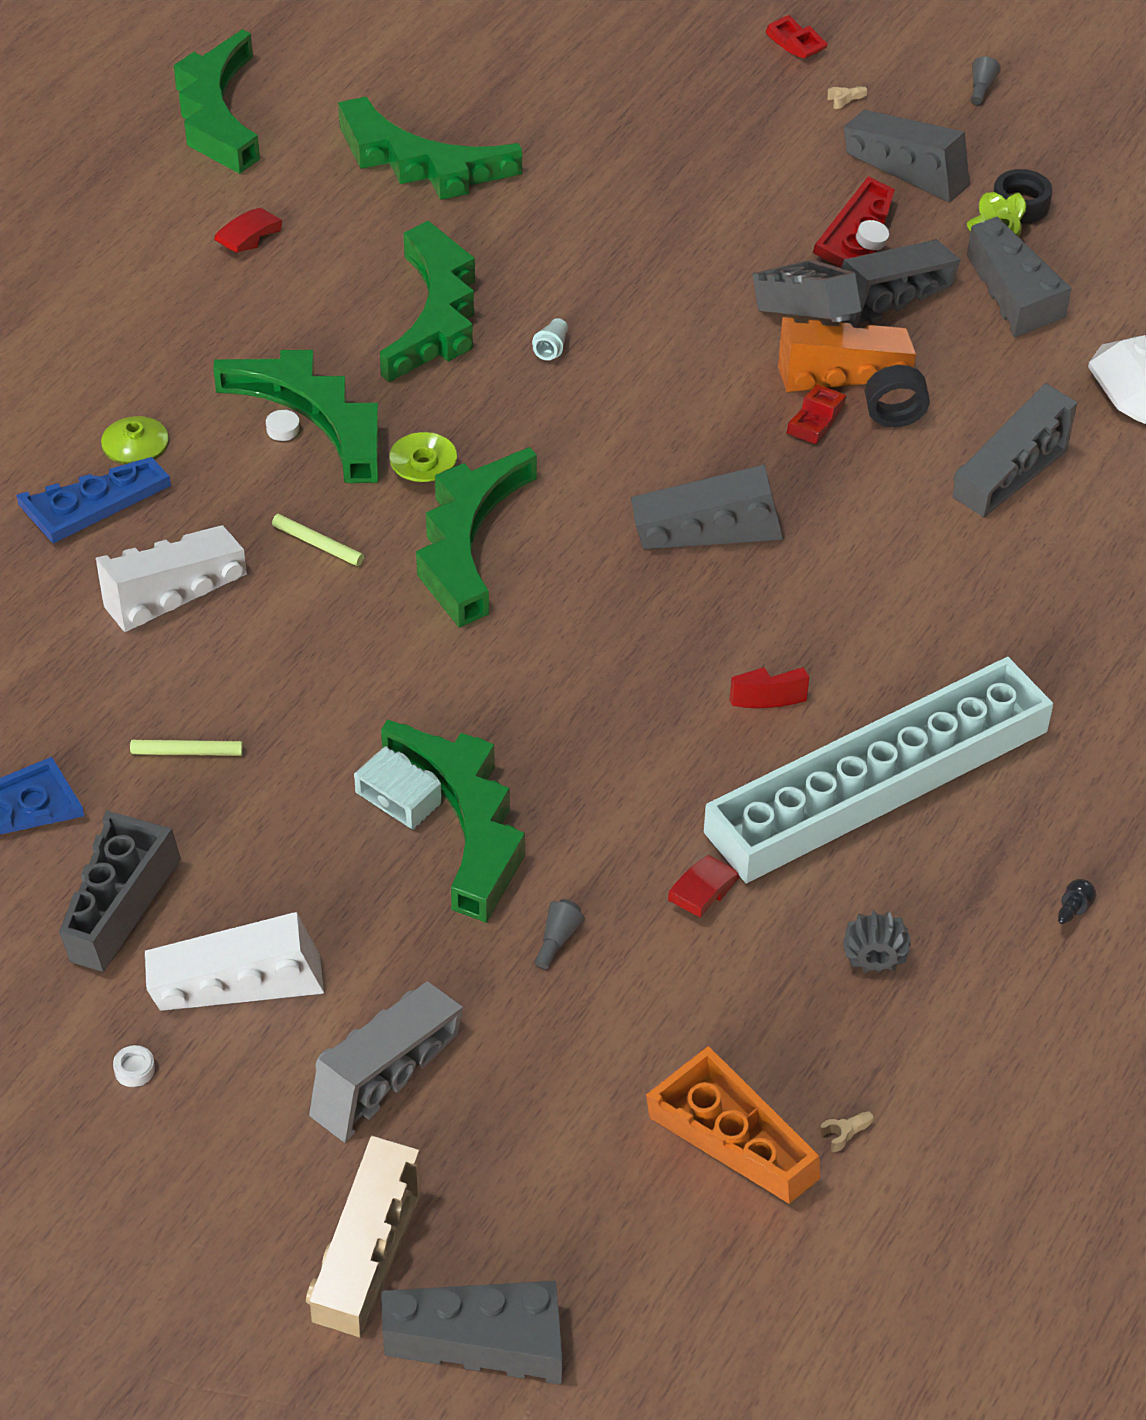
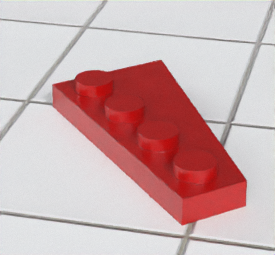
M868 176L815 243L812 253L839 267L842 266L844 259L876 253L877 250H869L862 247L857 242L856 234L859 225L867 220L878 221L884 225L895 189Z

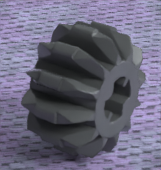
M873 910L869 916L858 914L856 921L848 922L845 938L843 939V948L852 967H862L864 973L870 970H877L881 974L883 969L896 971L897 964L906 963L911 939L908 928L904 925L902 918H892L890 911L879 915Z

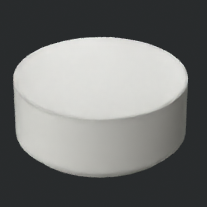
M874 220L862 222L856 234L857 242L869 250L882 249L889 237L887 227Z
M289 410L272 412L266 418L268 436L277 441H288L295 438L300 431L298 416Z
M127 1046L121 1049L114 1057L113 1068L115 1077L124 1086H142L149 1082L155 1073L153 1055L143 1046Z

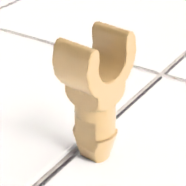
M860 86L850 89L846 87H831L828 89L827 99H834L833 108L840 109L851 100L867 96V88Z
M868 1111L858 1113V1115L847 1120H826L820 1126V1136L823 1137L829 1133L837 1134L839 1137L831 1142V1152L841 1151L854 1134L866 1129L873 1123L874 1117Z

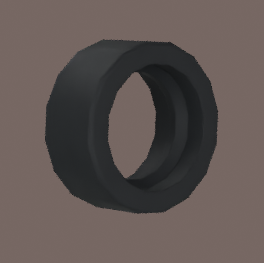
M1028 169L1006 171L998 176L993 192L1002 195L1005 200L1010 197V193L1014 192L1026 193L1035 197V199L1025 200L1026 212L1020 220L1021 223L1039 221L1047 215L1050 209L1053 192L1052 184L1045 176Z
M894 365L879 370L867 381L864 390L869 416L876 423L885 427L910 425L918 421L927 412L930 405L926 379L919 370L911 366ZM910 389L916 392L910 399L902 403L887 404L879 401L884 394L891 390Z

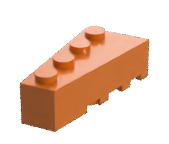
M782 317L778 369L786 392L812 390L817 384L826 388L866 384L874 373L885 367L905 365L914 368L916 352L906 328L867 325L863 329L854 328L851 323L839 322L838 326L822 325V322L819 320H808L806 324L795 323L794 318Z
M709 1046L646 1094L648 1113L651 1120L788 1204L793 1202L820 1179L819 1155Z

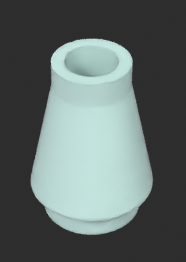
M559 318L553 319L549 325L533 337V351L540 359L552 360L561 355L566 333L568 332V325L564 320Z

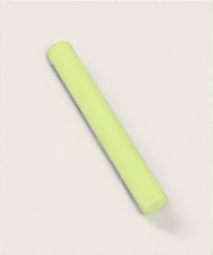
M276 514L274 516L272 526L357 567L363 563L364 554L283 515Z
M131 740L130 753L141 755L242 756L243 742Z

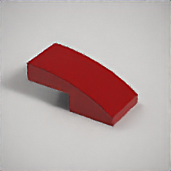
M790 15L768 24L765 32L783 49L804 59L826 49L828 45L810 25L802 28Z
M261 207L256 208L227 223L215 234L214 240L236 253L258 247L260 236L280 232L283 220Z
M817 384L804 397L802 409L788 422L786 434L817 444L836 419L846 401L847 395Z
M765 667L731 677L729 701L732 706L743 708H773L807 701L810 677L804 667L770 677Z
M707 855L690 867L672 886L668 893V901L701 918L715 899L719 901L723 899L739 879V873L733 867Z

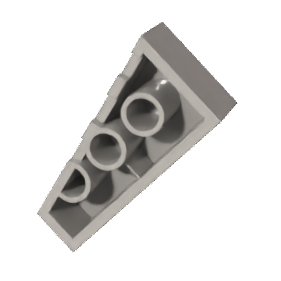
M427 981L416 990L406 992L400 1001L389 1009H383L378 1012L374 1019L361 1029H354L340 1044L332 1049L328 1048L323 1051L315 1064L316 1075L309 1116L344 1143L355 1134V1129L352 1128L353 1124L362 1116L368 1120L371 1119L380 1110L378 1103L390 1089L398 1093L408 1083L416 1064L424 1068L458 1035L463 1006Z

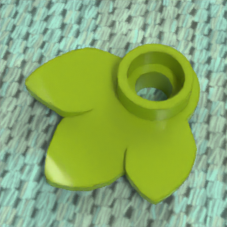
M996 192L985 193L979 201L981 215L967 222L969 231L971 232V226L998 217L1005 225H1009L1008 227L1019 237L1022 228L1020 220L1026 212V202L1022 195L1016 193L1005 200L1002 195Z

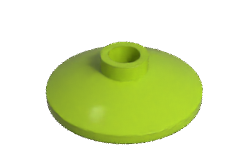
M144 416L126 417L112 423L104 431L101 438L102 449L105 455L111 460L124 465L150 457L154 460L164 453L169 442L166 428L157 420Z
M418 432L402 437L392 446L389 455L393 470L401 477L416 482L435 481L436 474L455 467L457 462V452L451 441L439 434L430 432Z

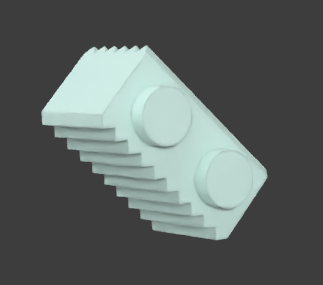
M387 746L383 747L354 773L355 792L412 830H415L416 826L420 825L421 821L425 820L426 816H429L441 804V783L438 778L428 770L422 771L421 768L418 769L416 765L411 764L410 760L403 753H394Z

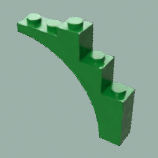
M244 29L203 56L192 52L173 65L176 90L180 91L181 117L186 119L184 125L187 146L239 174L260 160L258 135L243 126L230 113L223 101V95L230 80L242 66L253 58L251 33Z
M367 96L338 102L339 127L360 169L389 163L399 184L429 178L440 200L469 194L470 185L522 174V148L519 143L474 147L445 144L419 137L389 122L374 108Z
M429 220L403 233L404 257L419 272L426 284L429 295L424 310L414 325L398 340L379 351L381 377L388 383L439 355L449 362L473 349V324L468 318L474 315V290L469 285L475 283V258Z
M280 350V359H214L213 371L216 393L243 394L267 399L291 408L307 417L319 427L335 446L343 467L344 483H378V403H347L345 376H315L313 350Z
M531 447L512 453L472 471L463 463L435 475L436 500L441 506L426 512V537L432 544L416 551L417 576L458 628L489 615V590L477 573L471 555L474 538L484 519L498 503L515 490L537 479V454Z
M387 719L381 728L382 748L387 746L394 753L401 752L418 769L421 768L422 771L428 770L432 772L441 783V793L445 796L459 820L465 839V846L460 868L451 885V908L455 912L487 923L525 857V832L519 831L510 825H502L510 812V788L496 781L488 780L495 768L494 744L482 738L472 737L464 733H460L456 741L451 742L441 736H434L414 729L407 724H400Z

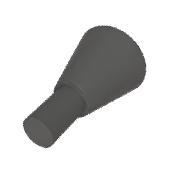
M978 57L972 63L974 90L971 103L974 105L982 104L985 92L1001 71L1000 64L991 57Z
M566 899L550 903L543 936L544 943L534 961L538 967L548 969L557 950L566 943L585 921L581 908L576 903Z

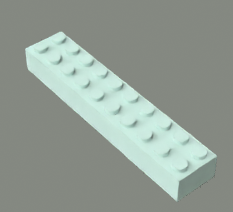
M1006 657L707 803L705 808L704 834L747 884L1046 733L1054 703L1009 657Z

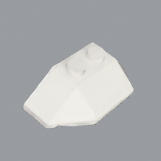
M1146 335L1102 344L1090 360L1088 368L1117 410L1146 424Z

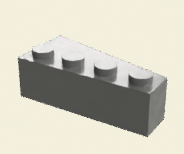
M863 110L844 126L848 154L949 203L970 185L965 132L869 110Z
M998 217L971 226L967 256L981 281H986L988 293L992 299H996L1000 306L999 312L1003 319L1009 321L1011 325L1010 331L1014 338L1066 317L1072 288Z
M937 239L844 259L841 268L856 274L861 312L851 314V319L841 322L851 323L852 327L860 328L859 324L867 320L871 324L881 320L882 313L890 309L898 312L906 308L907 304L914 298L921 301L952 286L961 259Z
M811 259L752 273L759 311L832 319V322L851 319V314L861 312L855 272Z
M1045 383L965 465H962L956 471L953 478L955 484L952 497L980 516H987L1067 452L1078 402Z
M765 464L631 497L635 524L643 549L783 540Z
M106 810L102 819L104 824L100 835H96L92 845L94 852L89 865L85 864L83 868L80 889L78 892H74L59 931L70 962L101 972L105 971L181 860L172 828Z
M556 1281L381 1291L384 1356L439 1365L442 1361L462 1364L464 1369L481 1372V1368L505 1371L507 1376L525 1379V1375L546 1378L547 1383L562 1385V1350Z

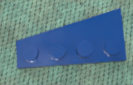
M150 457L110 468L107 475L92 476V474L78 477L79 482L60 487L59 483L46 486L45 492L30 496L29 492H24L16 496L18 505L54 544L171 486L170 476Z
M52 757L0 778V835L84 816L82 805Z

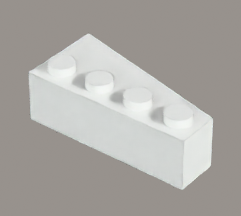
M223 525L183 535L181 541L170 543L167 540L155 542L152 549L139 552L136 548L124 550L121 557L110 559L108 555L96 558L104 608L124 632L143 625L147 621L172 611L247 574L244 549Z
M297 912L145 951L146 988L160 1011L324 994L321 957Z

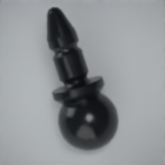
M1076 879L1068 884L1062 896V908L1058 913V922L1060 924L1072 921L1075 915L1083 914L1094 903L1096 890L1091 882L1085 879Z

